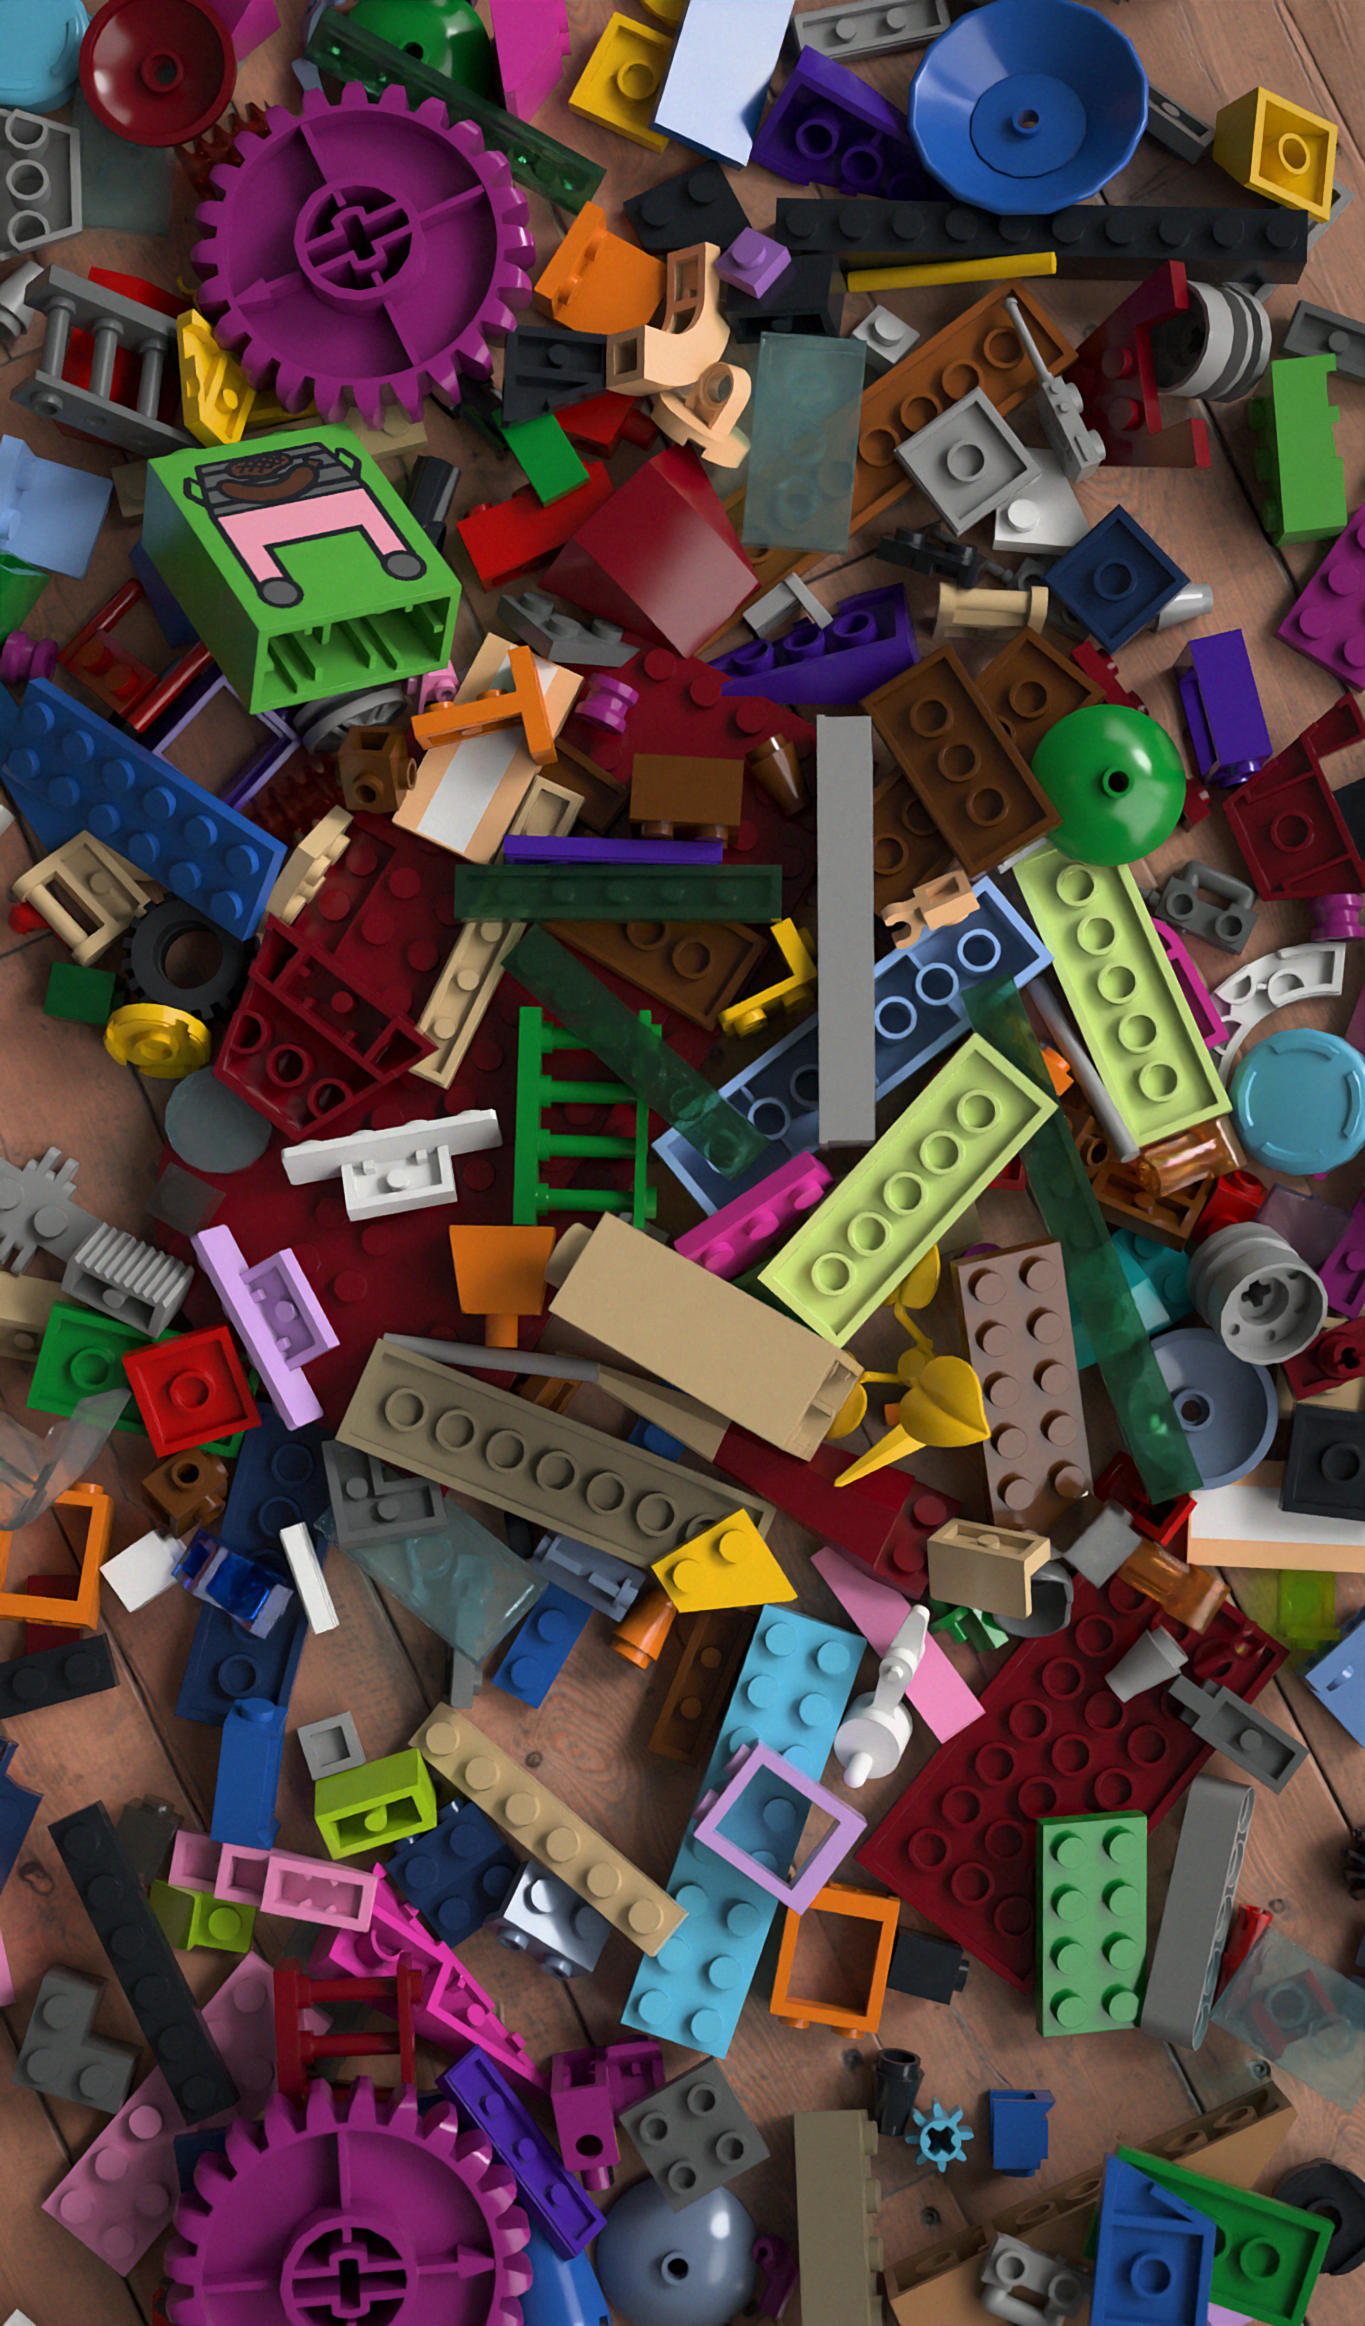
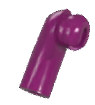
M766 2234L756 2240L752 2247V2258L755 2263H759L768 2279L758 2309L768 2316L783 2319L800 2277V2267L788 2243L783 2238L775 2234Z

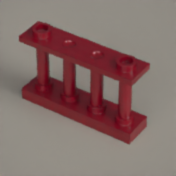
M400 1952L396 1965L397 1976L312 1980L311 1974L302 1975L301 1957L279 1958L273 1971L278 2093L287 2097L297 2111L307 2108L309 2086H307L306 2065L314 2064L315 2058L400 2054L401 2083L406 2082L415 2085L417 2115H419L414 2003H423L422 1969H412L411 1952ZM398 1998L399 2031L314 2035L313 2030L304 2029V2009H311L312 2003ZM396 2087L374 2088L375 2102L386 2104ZM350 2089L332 2090L335 2101H346Z

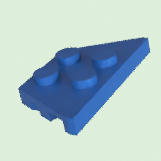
M1104 2153L1087 2326H1207L1216 2223L1211 2217L1113 2153Z

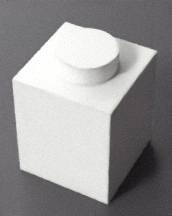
M159 1528L149 1532L99 1569L131 1613L139 1610L191 1573L192 1570L186 1563L191 1558V1555L180 1538L177 1540L171 1533L166 1535L164 1530Z

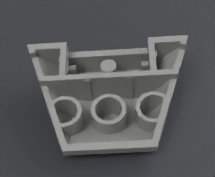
M0 108V261L81 236L83 235L80 129L22 110L15 109L12 112Z

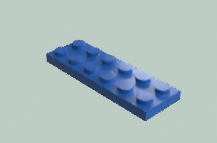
M44 677L28 681L1 771L241 941L255 936L288 847Z

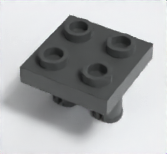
M712 2055L619 2111V2119L674 2213L679 2212L770 2157V2150L715 2056Z

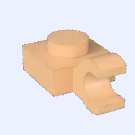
M960 867L913 889L914 898L886 906L881 911V915L887 927L899 921L907 922L903 929L891 934L897 949H904L910 947L919 939L922 928L926 924L930 931L941 926L955 925L963 921L969 913L980 909V906L963 868Z

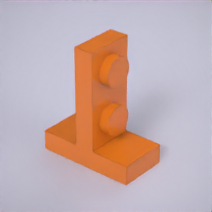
M529 645L507 650L516 692L508 693L506 689L488 690L478 694L475 702L455 706L454 702H439L423 709L424 714L411 717L415 738L423 750L524 726L530 754L536 765L541 766L558 762L536 661Z

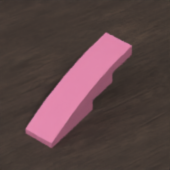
M825 1546L809 1559L881 1660H883L894 1636L911 1610L910 1605L901 1593L868 1578L828 1546ZM926 1630L924 1640L925 1652L905 1693L938 1740L943 1744L986 1712L933 1637Z
M188 1828L177 1830L168 1880L169 1885L214 1893V1898L261 1907V1912L361 1932L369 1931L378 1875L272 1847L270 1851L211 1841V1833Z

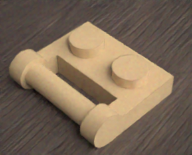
M940 582L938 600L933 617L932 639L1009 643L1026 624L1040 635L1047 615L1048 587L1031 586L1030 591L971 590L957 588L956 582Z
M83 830L22 875L11 888L12 892L22 902L29 901L73 950L72 958L82 967H89L108 948L130 933L133 929L129 924L133 917L136 916L141 919L147 913L143 906L151 901L100 843L86 830ZM55 879L100 929L89 937L44 887L46 884Z

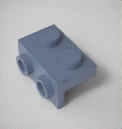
M531 1859L521 1862L499 1911L487 1914L482 1924L486 1929L496 1934L495 1940L502 1947L513 1952L529 1954L540 1961L539 1967L543 1972L560 1980H568L593 1972L613 1926L606 1917L565 1881Z

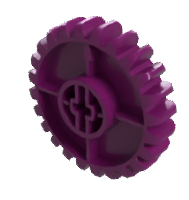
M361 81L347 82L342 90L341 105L336 106L329 105L324 93L318 87L304 91L302 101L305 115L294 119L284 107L277 104L266 110L265 116L271 135L263 140L252 132L241 131L232 140L241 162V167L237 168L228 164L214 165L208 176L218 201H206L197 205L193 219L204 240L193 246L190 252V264L198 279L203 283L197 290L196 299L204 318L209 323L216 325L214 340L218 347L226 351L235 352L242 358L241 371L247 385L259 393L271 390L276 386V394L283 411L297 415L306 410L315 398L316 407L323 425L344 422L349 408L353 407L359 409L367 431L381 430L385 422L387 407L394 405L398 406L403 418L410 425L421 422L424 419L425 412L423 396L433 393L442 404L451 408L462 401L457 376L460 373L464 372L474 380L484 382L494 374L491 354L486 344L500 349L504 348L506 334L514 332L517 327L515 317L511 312L527 309L532 302V284L525 271L534 266L536 248L534 237L530 231L524 229L530 217L526 196L520 189L510 187L512 174L510 162L506 156L500 151L485 152L482 128L472 120L458 122L450 129L446 103L440 99L431 97L425 100L418 110L413 113L410 112L405 87L390 84L383 91L379 104L368 103L366 91ZM361 254H370L371 257L367 260L359 261L357 258Z
M358 2075L350 2086L348 2099L346 2101H335L330 2085L324 2078L310 2081L307 2092V2108L299 2111L295 2109L287 2097L281 2093H275L266 2098L265 2129H259L255 2124L246 2119H234L227 2125L225 2147L228 2156L220 2152H205L197 2160L194 2170V2182L198 2190L183 2193L177 2199L173 2223L180 2235L172 2238L166 2245L163 2267L166 2275L176 2281L168 2292L165 2307L167 2317L174 2324L180 2326H523L522 2306L516 2296L529 2290L533 2280L531 2260L525 2252L521 2251L529 2242L531 2233L527 2213L523 2208L512 2205L517 2193L515 2176L506 2165L493 2164L489 2166L492 2159L491 2139L485 2131L480 2128L469 2130L456 2138L458 2129L456 2106L443 2100L433 2105L423 2117L417 2115L415 2085L402 2082L393 2090L386 2104L375 2102L374 2085L371 2076ZM347 2258L358 2259L359 2269L343 2271L341 2270L340 2260Z

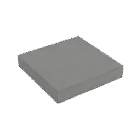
M979 386L893 451V456L955 538L959 537L1042 473L1040 467Z

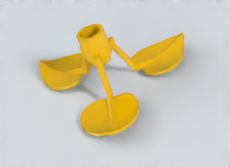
M937 1244L928 1251L880 1305L882 1307L894 1305L895 1316L917 1342V1346L905 1351L898 1361L897 1373L862 1372L824 1439L830 1440L846 1436L860 1424L867 1408V1394L861 1385L865 1382L894 1383L899 1386L906 1385L912 1388L902 1398L898 1414L905 1432L920 1443L936 1447H959L990 1438L991 1434L984 1414L981 1386L973 1368L960 1358L945 1356L933 1351V1340L925 1337L906 1313V1306L914 1309L923 1308L931 1302L936 1294L940 1281V1258ZM842 1349L845 1353H847L851 1358H853L856 1361L855 1356L851 1352Z

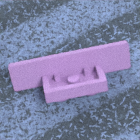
M226 1225L204 1230L192 1236L190 1240L197 1253L198 1263L203 1271L208 1274L222 1301L225 1315L233 1322L243 1341L251 1365L259 1372L272 1398L275 1412L283 1419L290 1431L322 1417L324 1412L301 1366L335 1348L340 1343L291 1248L279 1251L249 1269Z

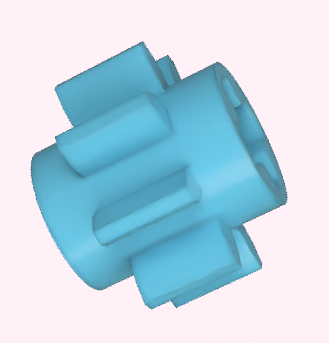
M933 2097L931 2109L922 2113L920 2110L912 2108L911 2114L917 2123L916 2129L905 2131L904 2138L906 2143L909 2144L920 2143V2147L916 2150L914 2156L918 2165L923 2164L929 2158L937 2163L940 2173L945 2172L946 2162L954 2157L960 2161H966L967 2158L961 2147V2140H969L974 2135L971 2127L966 2125L957 2126L963 2114L959 2105L952 2107L948 2112L941 2108L937 2097ZM933 2127L941 2131L946 2127L949 2139L943 2142L941 2139L936 2138L931 2143L928 2130Z

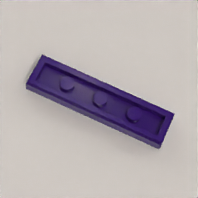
M504 835L503 867H506V869L716 876L719 874L723 861V843Z
M475 2044L467 2048L434 2080V2083L448 2102L456 2106L458 2116L469 2130L480 2128L488 2134L491 2139V2161L493 2164L506 2165L512 2170L517 2185L516 2196L564 2262L574 2259L608 2222L572 2172L565 2170L562 2158L480 2045Z

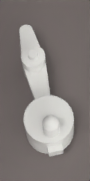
M915 1605L911 1608L899 1631L894 1636L879 1667L880 1676L876 1692H867L855 1698L834 1738L835 1754L840 1763L846 1768L844 1781L851 1788L862 1786L866 1778L875 1779L890 1774L896 1768L912 1734L913 1722L911 1715L900 1700L925 1652L924 1640L930 1614L927 1608L922 1605Z

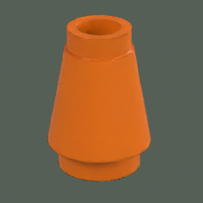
M653 1586L650 1593L611 1632L615 1637L608 1648L645 1671L651 1660L657 1662L676 1615L677 1608L668 1594Z

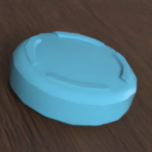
M0 0V108L12 112L18 109L39 115L60 108L80 92L82 86L79 75V55L83 37L90 24L89 16L81 0Z
M1310 1028L1279 1031L1254 1045L1236 1067L1228 1093V1099L1233 1108V1111L1229 1112L1230 1123L1243 1148L1265 1167L1294 1176L1328 1173L1354 1159L1365 1145V1057L1343 1038Z

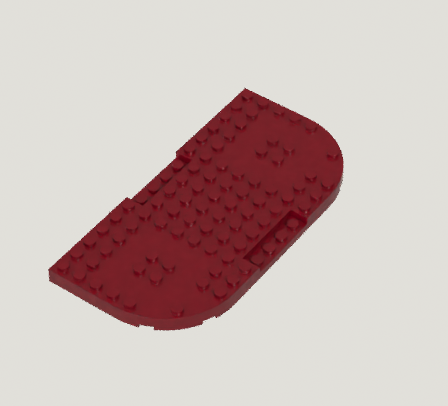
M623 632L620 641L640 648V651L621 667L553 662L584 677L586 683L591 673L602 674L620 681L639 694L636 705L629 708L624 716L626 727L622 736L598 730L574 715L573 712L577 703L584 701L589 692L586 683L559 736L630 789L632 788L634 753L744 760L738 845L728 844L727 851L723 852V861L719 874L716 876L663 875L768 940L767 946L727 1008L729 1009L741 1002L772 950L774 939L770 927L789 917L791 918L818 872V868L812 863L811 859L818 851L817 727L766 697L721 696L722 689L720 684L735 679L693 655L686 660L636 634ZM523 639L513 642V644L519 647L529 645ZM529 645V647H530L532 653H534V654H536V655L542 657L537 651H535V650ZM472 664L456 674L460 687ZM428 701L424 708L431 704L439 703V701ZM411 723L404 734L408 758H414L418 770L428 750L424 751L415 738L413 724ZM779 733H782L787 744L793 741L809 791L815 801L788 817L782 807L747 771L751 766L744 756ZM874 760L873 777L875 776L879 766V763ZM630 804L604 838L642 840L640 838H632ZM358 810L351 821L353 827L347 836L350 839L348 846L333 866L329 865L323 875L326 878L325 882L309 904L306 903L293 927L326 948L418 1024L495 860L489 871L395 826L391 820L396 811L372 813L368 810ZM577 819L569 837L580 838L586 828L592 832L594 831ZM558 871L551 872L550 877L540 895L537 904L539 903L540 899L546 892L547 888L553 881ZM529 920L448 1090L406 1071L299 1142L292 1140L212 1075L229 1028L228 1025L212 1051L209 1062H206L173 1119L163 1147L157 1174L155 1212L160 1251H163L165 1255L177 1258L179 1261L182 1260L185 1267L191 1265L195 1271L188 1294L181 1306L182 1311L194 1330L228 1320L238 1351L247 1354V1349L233 1322L227 1318L223 1311L222 1301L213 1283L198 1263L197 1253L190 1238L201 1231L226 1225L249 1269L279 1251L291 1248L340 1343L335 1348L301 1366L324 1412L322 1417L313 1422L336 1435L378 1337L383 1339L385 1333L485 1346V1315L462 1314L449 1227L450 1225L514 1226L513 1206L520 1007H542L544 1021H553L554 1027L639 1029L640 1010H651V1024H662L661 1057H650L647 1159L652 1152L651 1144L663 1134L724 1031L720 1021L712 1033L707 1032ZM553 1049V1054H543L542 1075H552V1081L638 1083L639 1051ZM552 1102L551 1108L541 1107V1129H550L551 1135L636 1137L637 1105ZM467 1110H495L503 1144L499 1147L451 1156L457 1202L357 1221H350L348 1216L342 1176L292 1185L281 1156L282 1149L297 1146L304 1141H326L347 1137L361 1130L379 1131L404 1126L406 1123L414 1120L431 1121L453 1117ZM550 1156L549 1162L540 1161L539 1183H549V1189L629 1191L635 1181V1159ZM548 1210V1216H538V1227H554L556 1229L555 1249L564 1234L575 1223H580L595 1231L605 1212ZM608 1212V1213H610V1214H612V1215L614 1216L616 1212ZM547 1282L541 1316L518 1315L517 1347L496 1348L533 1352L555 1316L548 1309L560 1289ZM248 1359L242 1361L249 1378L250 1370L253 1366ZM439 1362L510 1392L511 1386L520 1375V1372ZM260 1376L257 1388L270 1395ZM380 1458V1462L407 1478L422 1476ZM440 1483L442 1498L445 1499L452 1488Z

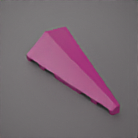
M378 1862L370 1865L365 1872L378 1875V1882L369 1931L361 1932L323 1924L305 1970L321 1979L397 1976L396 1965L400 1952H411L412 1969H422L423 2003H414L415 2032L457 2056H460L467 2048L479 2044L507 2084L537 2101L550 2096L552 2074H542L522 2049L526 2042L518 2032L509 2033L491 2010L495 2004L444 1941H434L415 1917L419 1910L415 1909L409 1900L402 1901L384 1879V1876L388 1873L386 1869ZM398 1998L360 2000L399 2022Z

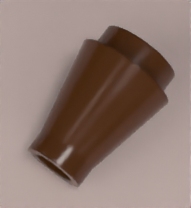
M779 733L744 755L751 766L747 771L782 807L787 817L815 801L809 791L793 741L787 744L782 733Z

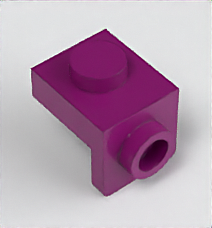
M643 2034L628 2035L617 2039L616 2046L604 2048L609 2068L617 2127L623 2126L618 2117L620 2110L666 2083L663 2054L658 2039L648 2040V2036Z

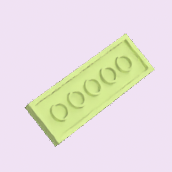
M1047 842L1012 866V871L1043 944L1055 958L1052 961V965L1102 1083L1139 1150L1232 1112L1231 1103L1128 864L1111 867L1083 864L1065 856Z
M974 1033L757 1278L822 1338L842 1348L1059 1106L978 1033Z

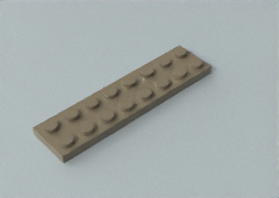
M379 1337L335 1436V1440L652 1572L654 1571L649 1563L739 1506L745 1509L763 1540L777 1511L775 1507L762 1498Z

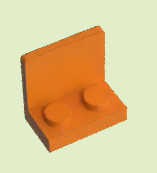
M587 200L533 289L536 311L571 331L580 330L581 332L612 335L643 325L649 326L667 296V265L607 231L606 211Z

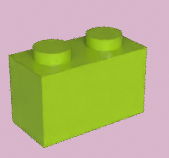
M418 1747L315 1780L314 1818L333 1860L437 1827L436 1789Z

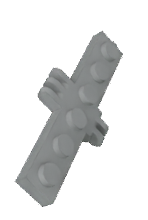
M54 1146L48 1150L40 1163L31 1159L23 1170L0 1156V1239L3 1240L0 1244V1264L4 1265L15 1249L19 1250L20 1253L10 1270L18 1276L25 1273L41 1247L68 1263L69 1258L99 1223L104 1222L71 1201L78 1189L71 1181L77 1173L80 1163L73 1158H69L58 1174L53 1172L63 1154L62 1151Z

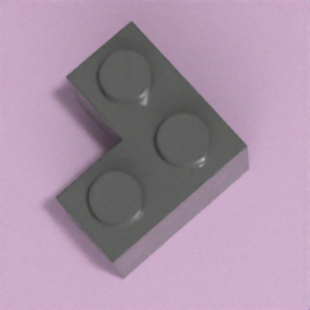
M59 1963L44 1975L11 2083L113 2114H117L129 2099L144 2047L93 2031L109 1980L108 1978Z

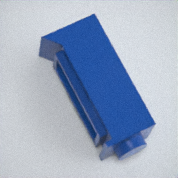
M262 1698L235 1700L223 1727L210 1836L211 1841L271 1850L281 1827L280 1822L274 1816L286 1728L284 1722L289 1713V1708L275 1706L271 1701Z

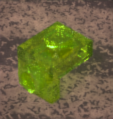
M1278 1569L1276 1634L1285 1638H1291V1647L1319 1650L1324 1649V1640H1340V1629L1334 1627L1336 1572Z

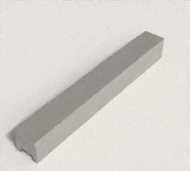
M825 714L817 715L819 1144L821 1151L846 1148H873L876 1144L873 731L871 728V716L825 717Z

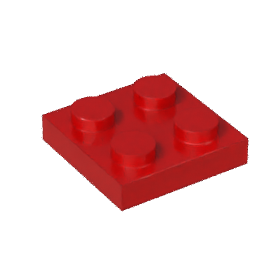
M228 1320L123 1353L122 1362L157 1458L262 1425V1417Z

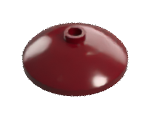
M109 0L91 20L82 40L79 55V75L83 93L89 106L110 131L135 145L148 148H170L197 139L212 128L221 118L231 101L237 81V54L233 38L224 20L206 0ZM164 69H174L175 76L170 83L162 84L159 82V76Z

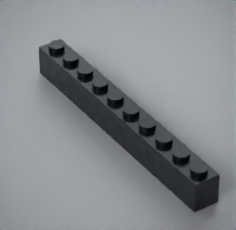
M777 198L775 241L787 247L790 256H802L809 253L835 254L842 274H848L850 271L1054 252L1057 265L1055 274L1017 278L1145 281L1164 262L1173 260L1184 262L1186 280L1297 285L1307 263L1308 210L1070 205L1050 214L998 215L965 202Z

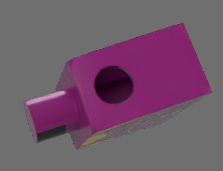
M606 2045L553 2054L551 2097L565 2170L569 2172L580 2171L583 2189L587 2191H600L611 2187L615 2183L612 2165L620 2162V2128L617 2127L615 2121L609 2068L604 2050Z

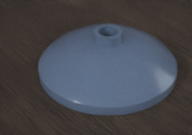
M1185 1328L1157 1337L1134 1355L1119 1381L1115 1400V1415L1124 1446L1134 1461L1145 1472L1161 1482L1172 1484L1176 1488L1203 1491L1234 1483L1246 1476L1261 1462L1268 1452L1276 1433L1278 1399L1273 1380L1265 1365L1253 1364L1239 1359L1226 1348L1213 1329ZM1185 1402L1193 1403L1198 1409V1416L1193 1422L1185 1420L1181 1414V1407Z
M653 2175L629 2187L610 2208L605 2218L608 2223L601 2229L598 2240V2272L608 2299L619 2314L633 2326H724L745 2306L758 2278L760 2265L755 2263L752 2258V2247L755 2241L758 2240V2234L749 2211L737 2195L728 2187L722 2185L679 2212L674 2213ZM681 2258L687 2262L688 2269L684 2273L675 2274L669 2270L668 2263L672 2259Z

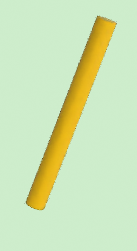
M1054 252L850 271L848 273V288L850 293L1055 274L1057 266L1056 256Z

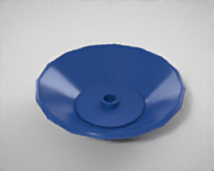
M998 0L963 14L928 45L908 88L907 131L923 169L955 199L998 215L1050 214L1093 197L1129 164L1148 124L1149 79L1131 39L1098 10L1069 0ZM1024 122L1036 123L1034 127L1028 129L1020 126Z

